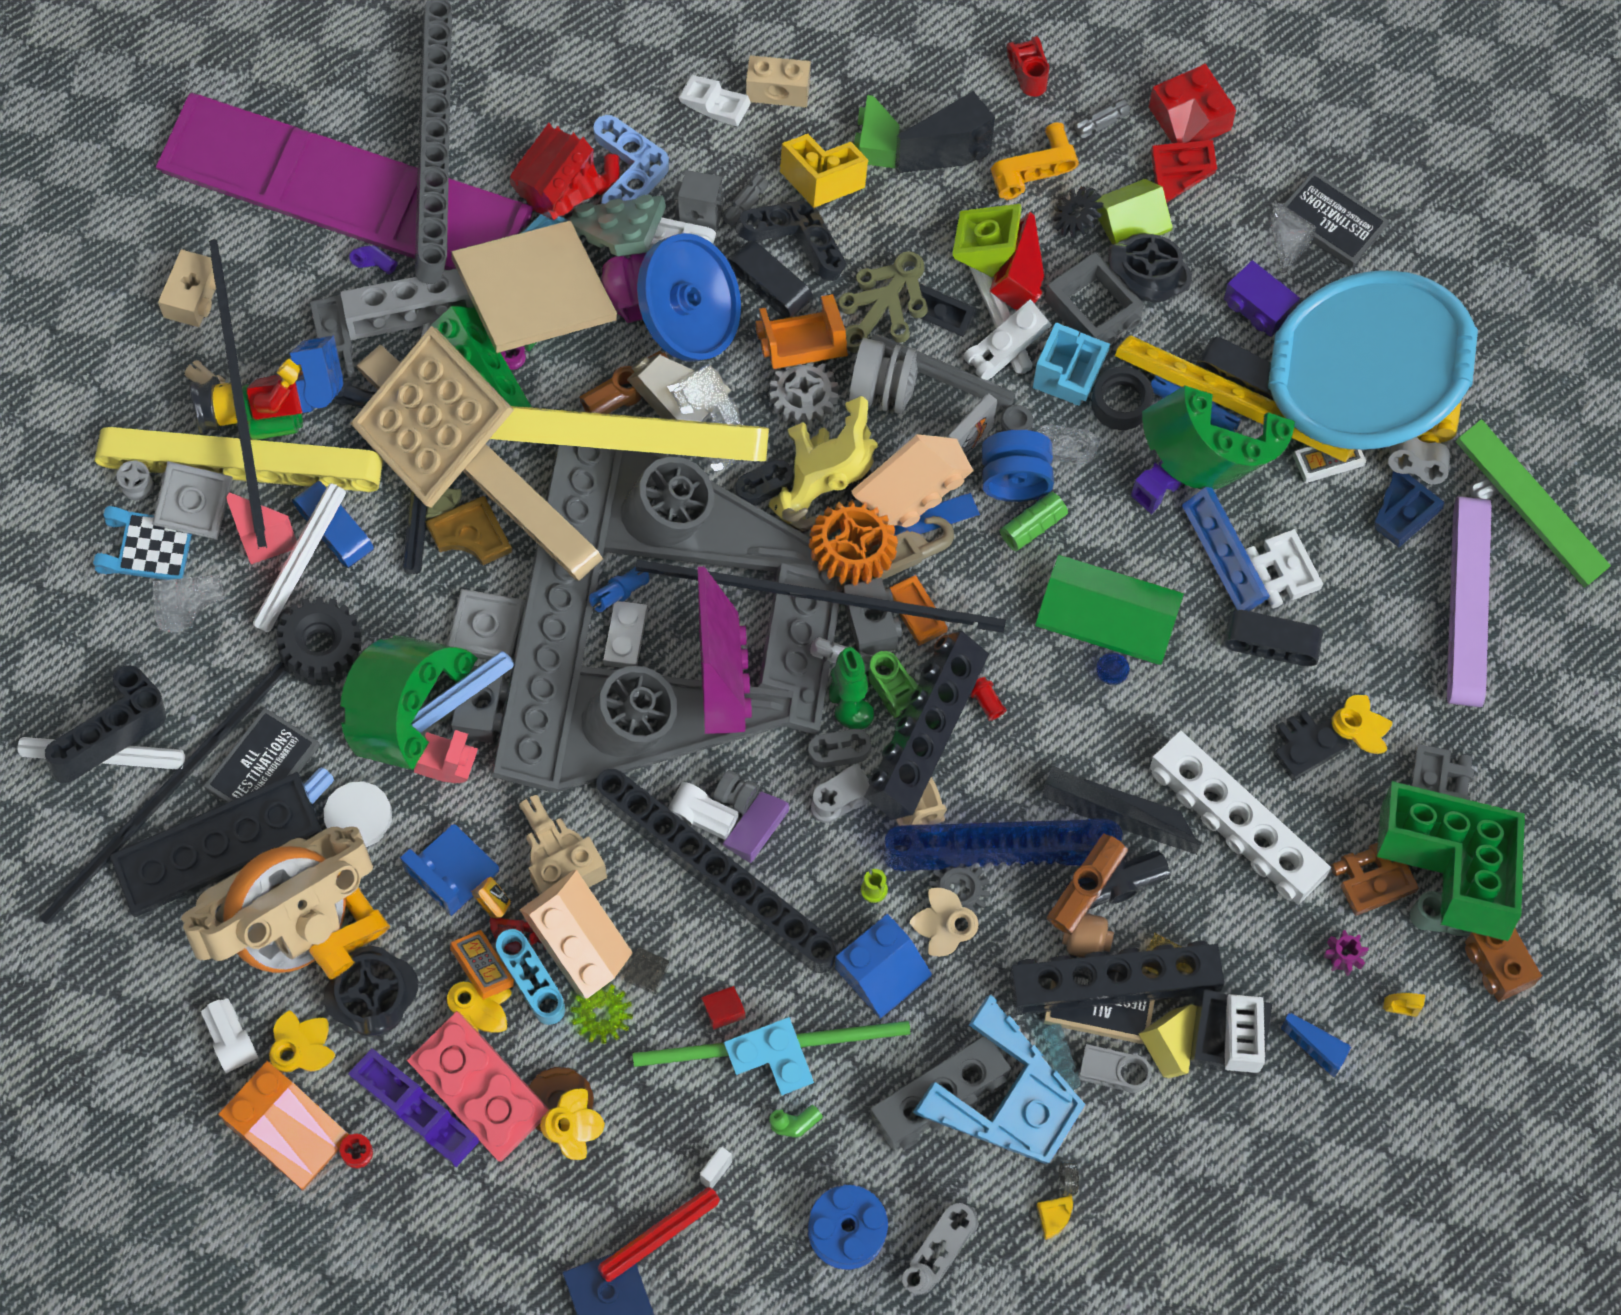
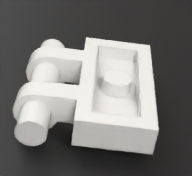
M1295 529L1265 540L1263 545L1267 552L1265 554L1259 555L1255 546L1246 549L1250 560L1270 595L1267 600L1271 608H1276L1283 604L1279 594L1283 590H1287L1291 600L1321 590L1323 583ZM1271 565H1274L1279 575V578L1274 580L1271 579L1266 569Z

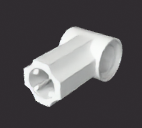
M687 782L681 783L668 807L669 810L691 827L695 825L724 840L732 832L738 818L737 811L708 798L702 789Z
M228 998L216 1000L208 1004L201 1011L215 1042L213 1045L225 1073L258 1059L255 1048L246 1030L242 1029L238 1016Z

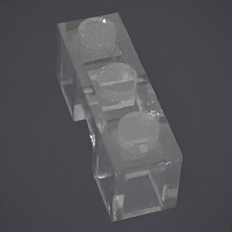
M711 365L698 368L668 386L683 415L695 412L701 408L711 415L713 423L743 425L738 416L739 410L736 403L727 396L722 387V377ZM707 457L714 471L726 469L739 461L736 459Z

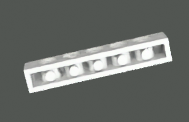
M1182 731L1178 732L1153 756L1149 768L1152 770L1153 777L1161 785H1168L1176 792V796L1181 804L1189 809L1192 807L1201 815L1202 822L1210 830H1217L1226 838L1227 845L1235 853H1242L1250 860L1252 868L1260 876H1267L1275 883L1277 891L1285 899L1293 900L1299 905L1326 878L1331 867ZM1190 770L1194 773L1195 778H1184L1179 771ZM1213 792L1219 796L1220 800L1216 802L1210 801L1205 797L1204 793ZM1239 815L1244 819L1245 823L1235 824L1230 820L1229 816ZM1258 837L1264 838L1269 842L1270 846L1266 848L1260 847L1255 843L1254 839ZM1287 860L1291 862L1295 870L1288 871L1283 869L1279 861Z

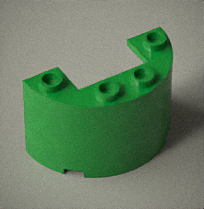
M1185 385L1142 411L1143 429L1150 450L1155 449L1163 461L1161 466L1179 482L1196 489L1209 487L1214 490L1225 487L1276 459L1288 446L1294 431L1295 421L1267 412L1264 414L1263 435L1256 439L1210 424L1213 394Z
M393 635L392 638L386 640L379 639L372 643L359 655L352 665L345 680L340 706L345 707V722L341 723L351 750L358 757L413 770L429 741L411 725L412 721L442 670L457 683L470 673L478 658L462 648L400 635Z

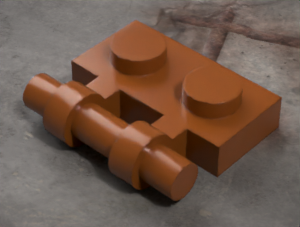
M1378 842L1369 845L1368 850L1354 855L1351 852L1343 855L1340 861L1330 865L1334 876L1347 873L1351 877V879L1342 882L1340 887L1355 916L1414 894L1419 889L1407 864L1391 862V860L1377 857ZM1372 862L1377 864V869L1364 873L1361 868Z

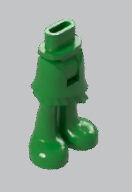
M847 647L840 652L836 659V665L831 670L833 681L829 687V700L834 704H838L835 708L834 716L839 723L849 729L862 730L872 723L874 709L868 702L862 700L865 698L868 690L864 661L855 649Z

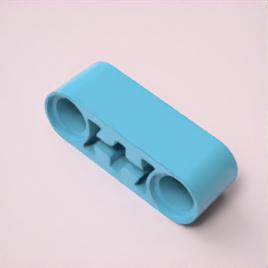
M516 929L503 931L496 940V949L499 958L513 977L517 988L538 1021L546 1025L559 1022L564 1016L565 1005L558 988L524 934ZM517 941L522 945L520 952L515 955L504 953L505 945L510 942ZM525 962L531 974L536 975L540 987L536 992L530 980L525 978L521 967ZM545 999H554L558 1002L556 1009L550 1013L542 1012L539 1006Z

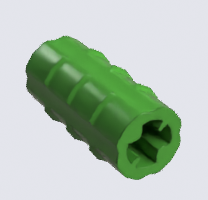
M1050 492L1000 529V534L1006 544L1016 552L1068 514L1067 507L1056 493Z

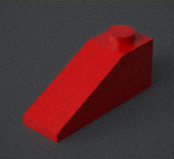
M1031 212L1020 220L1015 252L997 271L989 290L1016 311L1030 299L1036 303L1042 294L1040 287L1044 278V270L1035 215Z

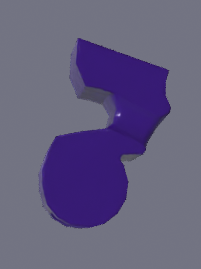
M1162 460L1159 464L1154 463L1151 469L1145 470L1135 480L1130 495L1151 515L1162 503L1167 489L1175 492L1183 484L1164 470L1161 466Z

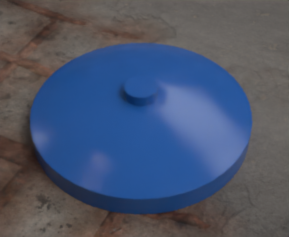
M688 233L677 234L664 238L654 244L642 261L637 282L639 308L649 333L663 350L680 360L696 362L716 357L731 344L740 322L741 298L733 269L726 257L714 244L698 235Z

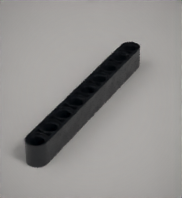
M610 768L599 774L596 786L599 801L603 806L811 971L825 973L833 968L835 965L836 944L828 934L624 773ZM610 784H617L621 787L615 793L604 791L605 787ZM636 804H642L646 807L645 811L639 814L632 813L629 809ZM662 824L672 827V830L666 834H659L655 831L656 827ZM685 845H694L698 848L697 852L691 855L681 852ZM719 865L723 867L724 871L719 875H711L707 872V869L710 866ZM737 886H746L751 890L745 896H737L732 892ZM770 906L777 912L771 917H764L759 911L763 907ZM791 927H797L803 931V934L798 938H790L785 932ZM817 948H824L830 955L825 959H817L812 955V952Z

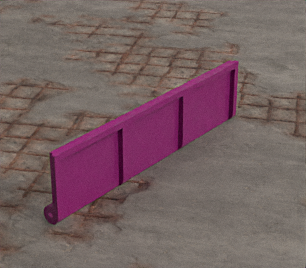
M196 93L188 95L156 165L157 170L162 171L165 175L415 259L417 167ZM449 178L447 257L444 269H457L452 260V251L520 234L521 229L526 228L531 220L533 207Z

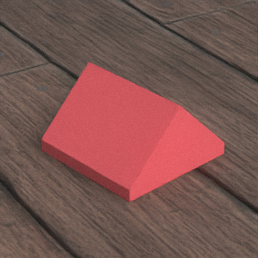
M230 492L228 493L226 499L250 564L293 550L297 540L287 515L261 505L267 548L265 546L258 549L250 500Z

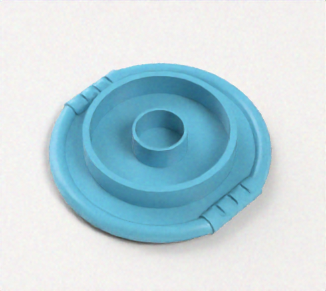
M1387 270L1354 274L1318 289L1289 314L1280 329L1275 333L1268 388L1271 390L1273 399L1283 416L1295 421L1294 427L1311 439L1344 449L1366 450L1393 446L1413 439L1430 430L1447 417L1460 403L1473 384L1478 329L1475 327L1469 312L1462 302L1444 286L1431 279L1409 272Z

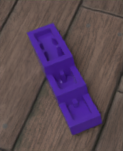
M373 1048L348 1073L374 1099L453 1166L457 1167L480 1142L478 1137L452 1117L447 1109L426 1094L416 1082Z

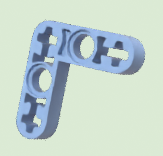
M612 115L601 116L595 121V140L605 149L618 155L621 160L630 165L626 172L603 195L602 204H606L614 199L627 201L634 200L642 195H648L669 171L667 153ZM613 128V134L609 131L605 134L602 133V129L609 130ZM628 142H635L640 147L635 152H627L623 149V146ZM658 160L660 161V164H661L660 166L657 165V164H654V165L650 168V161L653 162V163H656ZM632 179H639L644 182V185L640 189L634 190L629 188L627 183Z

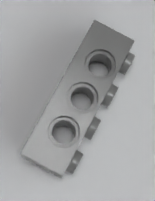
M457 269L444 271L442 279L435 284H426L418 280L417 277L340 292L351 340L420 327L429 322L433 324L451 306L474 308Z

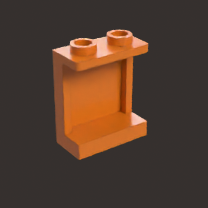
M833 294L821 296L822 312L769 321L766 308L759 309L760 320L755 321L758 340L761 339L763 357L770 358L773 369L848 356L846 330Z

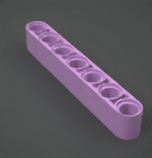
M1457 496L1454 504L1447 675L1448 704L1482 707L1485 701L1491 541V500Z

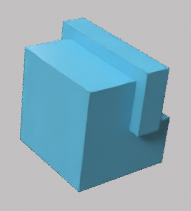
M1055 323L1036 364L1033 388L1080 406L1082 400L1085 402L1109 351L1110 344L1083 333L1079 335V331Z

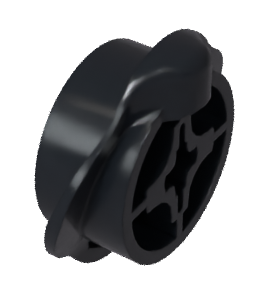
M1141 233L1132 235L1109 247L1108 264L1110 268L1140 300L1163 302L1190 289L1192 281L1191 270L1183 261L1180 248L1170 239L1160 235Z
M362 946L349 953L354 964L327 983L324 991V1005L328 1014L337 1022L347 1025L360 1035L378 1037L391 1032L400 1023L405 1011L416 998L419 982L415 970L406 961L391 955L383 948ZM371 966H385L396 974L397 979H377ZM359 970L360 980L357 985L348 988V992H344L350 976ZM368 978L378 988V990L374 991V1003L366 994H363L368 991ZM394 990H398L397 998L388 1011L383 1012V1000L386 996L394 994ZM346 1003L367 1004L371 1017H359L352 1014L347 1009Z

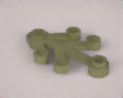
M909 251L903 252L896 258L893 265L872 270L868 268L861 269L856 275L857 283L861 289L868 291L855 294L844 293L840 296L839 306L845 314H853L858 310L859 306L875 303L859 325H851L845 329L848 351L858 353L861 342L851 344L852 341L855 339L862 340L863 338L869 339L868 335L888 308L892 322L890 327L892 339L898 343L909 339L910 330L908 324L904 322L898 295L905 284L910 296L908 302L910 315L914 318H922L928 311L926 301L921 296L918 279L924 273L925 265L923 259L918 254ZM908 266L915 267L910 271H904V269ZM866 276L871 277V280L868 282L861 281ZM893 278L888 286L872 289L876 285V281ZM846 301H854L851 306H844ZM917 304L923 305L920 310L912 309ZM905 329L903 334H895L896 330Z

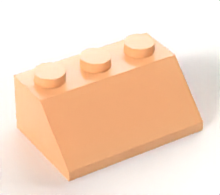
M917 434L851 492L862 504L866 502L869 510L878 507V517L888 515V525L910 527L920 520V516L925 511L940 504L942 497L950 490L960 487L964 483V479L973 472V469L957 439Z
M576 869L520 909V912L574 991L586 999L613 980L633 953Z

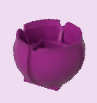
M647 252L631 254L630 258H626L624 255L616 256L608 260L602 267L601 282L617 314L623 317L627 323L643 320L638 303L637 282L639 270Z

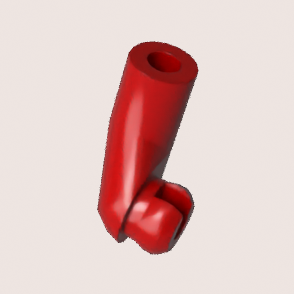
M616 154L604 156V173L598 174L604 187L596 193L597 195H604L620 178L619 156Z

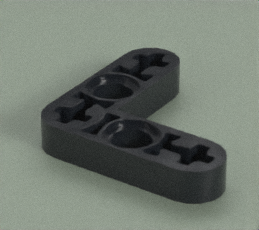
M794 201L748 209L741 213L735 224L736 233L746 241H759L795 234L815 272L824 280H837L845 268V259L816 207L813 208L807 201ZM770 217H778L783 221L784 225L773 223ZM810 236L821 239L823 245L813 243Z

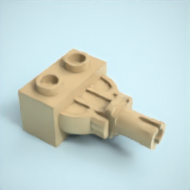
M538 795L530 797L531 805L535 812L527 799L519 804L538 841L537 843L532 833L526 836L531 847V866L528 869L531 881L539 895L575 869L588 887L607 878L605 864L590 837L583 839L575 831L567 829L562 819L556 820L557 827L561 832L559 833L553 820L549 818Z

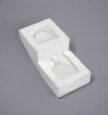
M696 75L691 76L679 97L680 102L697 112L737 127L751 104L747 95L721 89L719 81Z

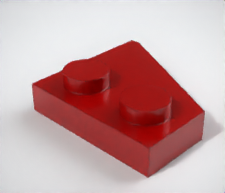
M1213 140L1152 145L1151 157L1155 183L1163 187L1166 203L1216 173L1217 164Z

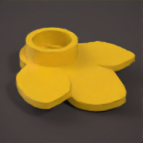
M1353 695L1349 697L1345 702L1344 708L1336 711L1332 717L1334 730L1340 736L1352 739L1359 748L1366 752L1381 754L1387 751V746L1382 737L1390 730L1393 724L1392 721L1370 711V700L1367 695Z
M459 982L450 988L447 994V1005L453 1013L456 1011L460 1012L477 1031L503 1032L507 1030V1020L500 1004L511 996L512 991L509 988L482 1000L472 983ZM461 993H467L470 995L471 1000L467 1004H461L457 999Z
M289 1010L275 1023L273 1032L276 1042L270 1048L269 1058L272 1065L279 1071L292 1072L301 1068L313 1072L326 1067L335 1058V1053L328 1047L323 1046L329 1032V1022L326 1018H313L300 1023L296 1015ZM290 1050L294 1052L292 1059L288 1061L281 1059L285 1051Z
M573 1089L562 1094L557 1107L550 1109L542 1117L540 1124L542 1134L551 1142L558 1143L562 1154L571 1160L585 1159L587 1155L586 1142L599 1137L605 1128L601 1115L594 1110L587 1109L588 1091L585 1089ZM559 1120L561 1122V1130L558 1127Z

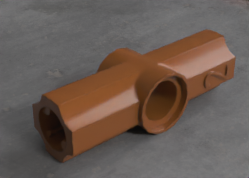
M660 350V351L654 353L653 355L649 356L648 358L653 357V356H656V355H659V354L662 355V356H664V357H666V358H668V357H667V355L665 354V352L663 353V352ZM633 366L618 368L614 372L613 378L579 396L584 411L609 414L623 405L631 406L639 402L642 396L633 386L630 388L621 387L624 384H630L627 379L634 373L632 370Z
M1103 833L1082 866L1075 871L1073 879L1046 919L1063 933L1072 935L1091 905L1100 897L1102 889L1128 852V848L1113 836ZM1082 878H1091L1095 881L1097 887L1094 890L1086 891L1079 886L1078 881Z

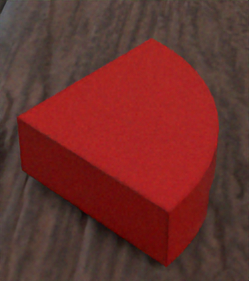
M490 918L491 931L496 940L503 931L508 929H516L524 934V920ZM517 941L510 942L505 945L504 950L515 955L520 952L522 945Z

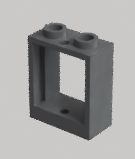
M1094 252L1049 283L1045 295L1046 303L1069 328L1079 331V335L1083 333L1107 342L1110 345L1117 339L1119 334L1125 330H1133L1142 320L1144 303L1112 271L1097 252ZM1096 279L1125 308L1097 328L1070 300L1071 296Z

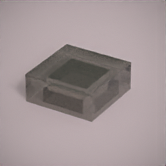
M638 947L624 976V981L656 995L670 966V961Z

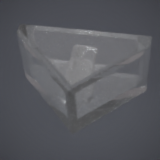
M1276 203L1273 206L1270 224L1280 273H1287L1312 243L1316 226L1283 204Z

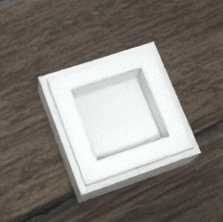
M723 1147L715 1152L700 1172L701 1183L704 1186L714 1187L731 1165L732 1154Z

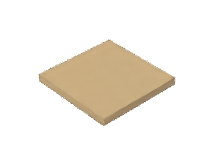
M571 220L452 251V260L496 353L612 322L617 318V312Z
M430 326L350 424L425 506L432 508L514 409L438 329Z

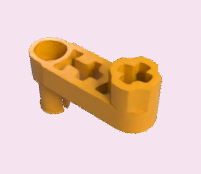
M1055 122L1045 128L1051 149L1006 158L992 165L990 170L999 198L1006 200L1017 198L1020 194L1024 193L1025 182L1067 173L1078 166L1079 162L1074 147L1068 142L1063 123Z
M359 887L352 894L345 897L346 907L357 922L331 933L324 943L314 944L309 949V953L330 980L336 978L354 964V961L348 954L349 952L374 941L390 928V925L380 911L373 909Z

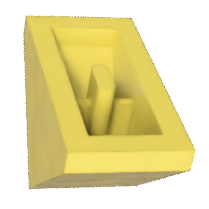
M1191 1004L1173 1009L1139 1033L1163 1077L1172 1078L1188 1074L1197 1010L1195 1005Z

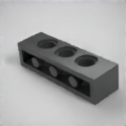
M983 1036L870 1109V1118L892 1151L900 1147L906 1150L921 1139L919 1136L921 1133L929 1128L932 1131H936L944 1126L923 1117L917 1121H910L903 1114L906 1109L917 1107L931 1083H938L972 1108L979 1102L977 1097L988 1090L991 1094L996 1093L1007 1085V1078H1009L1011 1067L995 1044ZM969 1070L975 1071L979 1074L981 1080L970 1084L962 1078V1074Z

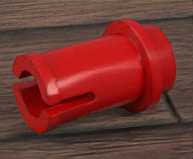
M986 677L977 679L970 697L976 698L988 721H993L1001 717L1007 709L992 688L993 682L988 681Z

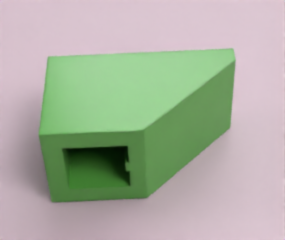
M867 95L866 107H860L858 125L863 126L862 133L855 134L854 145L868 159V165L895 168L897 135L900 134V125L874 96Z

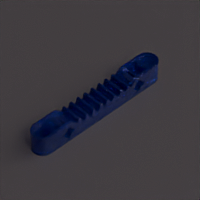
M1108 819L901 825L893 827L887 832L883 857L885 863L890 868L898 871L938 870L950 865L958 867L963 863L967 867H971L974 863H978L981 867L987 863L998 866L1002 862H1006L1008 866L1013 865L1015 862L1026 865L1029 861H1033L1035 865H1039L1042 861H1046L1048 864H1053L1056 861L1062 865H1082L1103 833L1113 836L1121 842L1123 833L1116 822ZM903 845L908 850L897 851L893 847Z

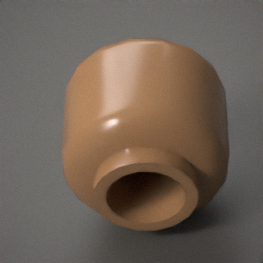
M1086 913L1072 935L1064 933L1062 944L1067 945L1066 949L1070 955L1085 958L1086 954L1092 952H1110L1114 932L1108 931V920L1106 918Z

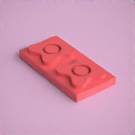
M458 1011L407 1060L500 1162L541 1123L542 1117L550 1110Z

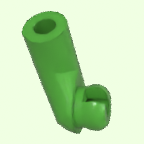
M811 1104L798 1116L786 1114L783 1110H775L770 1115L769 1122L771 1129L778 1135L800 1137L819 1122L823 1116Z

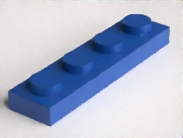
M1203 488L1182 504V507L1236 609L1251 611L1268 599L1270 595L1213 488Z

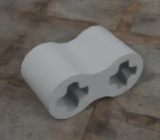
M1415 437L1403 443L1390 446L1388 463L1393 471L1401 474H1416L1428 484H1440L1448 477L1450 452L1445 445L1436 442L1425 443Z

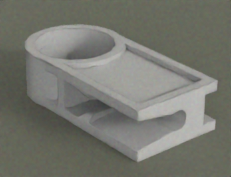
M1086 1044L1078 1080L1129 1093H1137L1147 1087L1152 1076V1069L1149 1062L1139 1055H1131ZM1128 1063L1139 1064L1146 1072V1080L1139 1085L1126 1083L1121 1076V1068Z

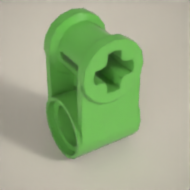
M880 651L872 656L868 672L869 682L880 696L888 712L894 718H897L901 715L900 711L908 707V698L918 685L909 676L893 653ZM879 666H886L892 672L888 675H881L875 669Z

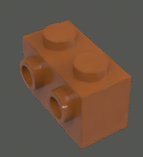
M1514 929L1509 941L1473 932L1465 941V950L1469 960L1473 964L1478 965L1483 974L1482 981L1486 990L1491 995L1494 994L1498 1002L1535 986L1542 977L1516 929Z

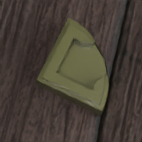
M448 488L432 508L427 506V521L457 508L462 497L461 489Z

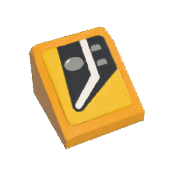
M488 877L471 891L474 898L491 918H501L511 903L508 896L492 877Z

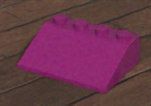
M701 566L698 567V604L705 734L745 732V718H752L751 698H744V694L750 693L749 673L743 674L742 670L748 669L747 649H741V645H746V625L739 626L738 611L707 569Z

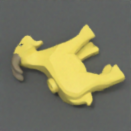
M863 396L845 403L851 416L845 418L846 426L838 438L829 440V432L825 428H821L819 433L810 440V434L807 432V426L804 422L788 429L789 436L795 442L796 450L794 485L791 492L788 491L787 487H783L780 494L770 500L769 507L781 520L793 528L805 531L810 530L815 525L817 518L813 516L805 519L811 502L822 493L845 489L848 484L863 478L872 467L874 462L873 452L878 447V444L875 440L870 439L871 431L866 424L868 400Z

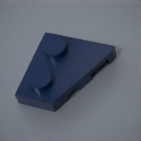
M1393 471L1391 483L1385 493L1382 508L1379 510L1375 521V529L1399 548L1443 510L1444 501L1408 473L1401 474Z

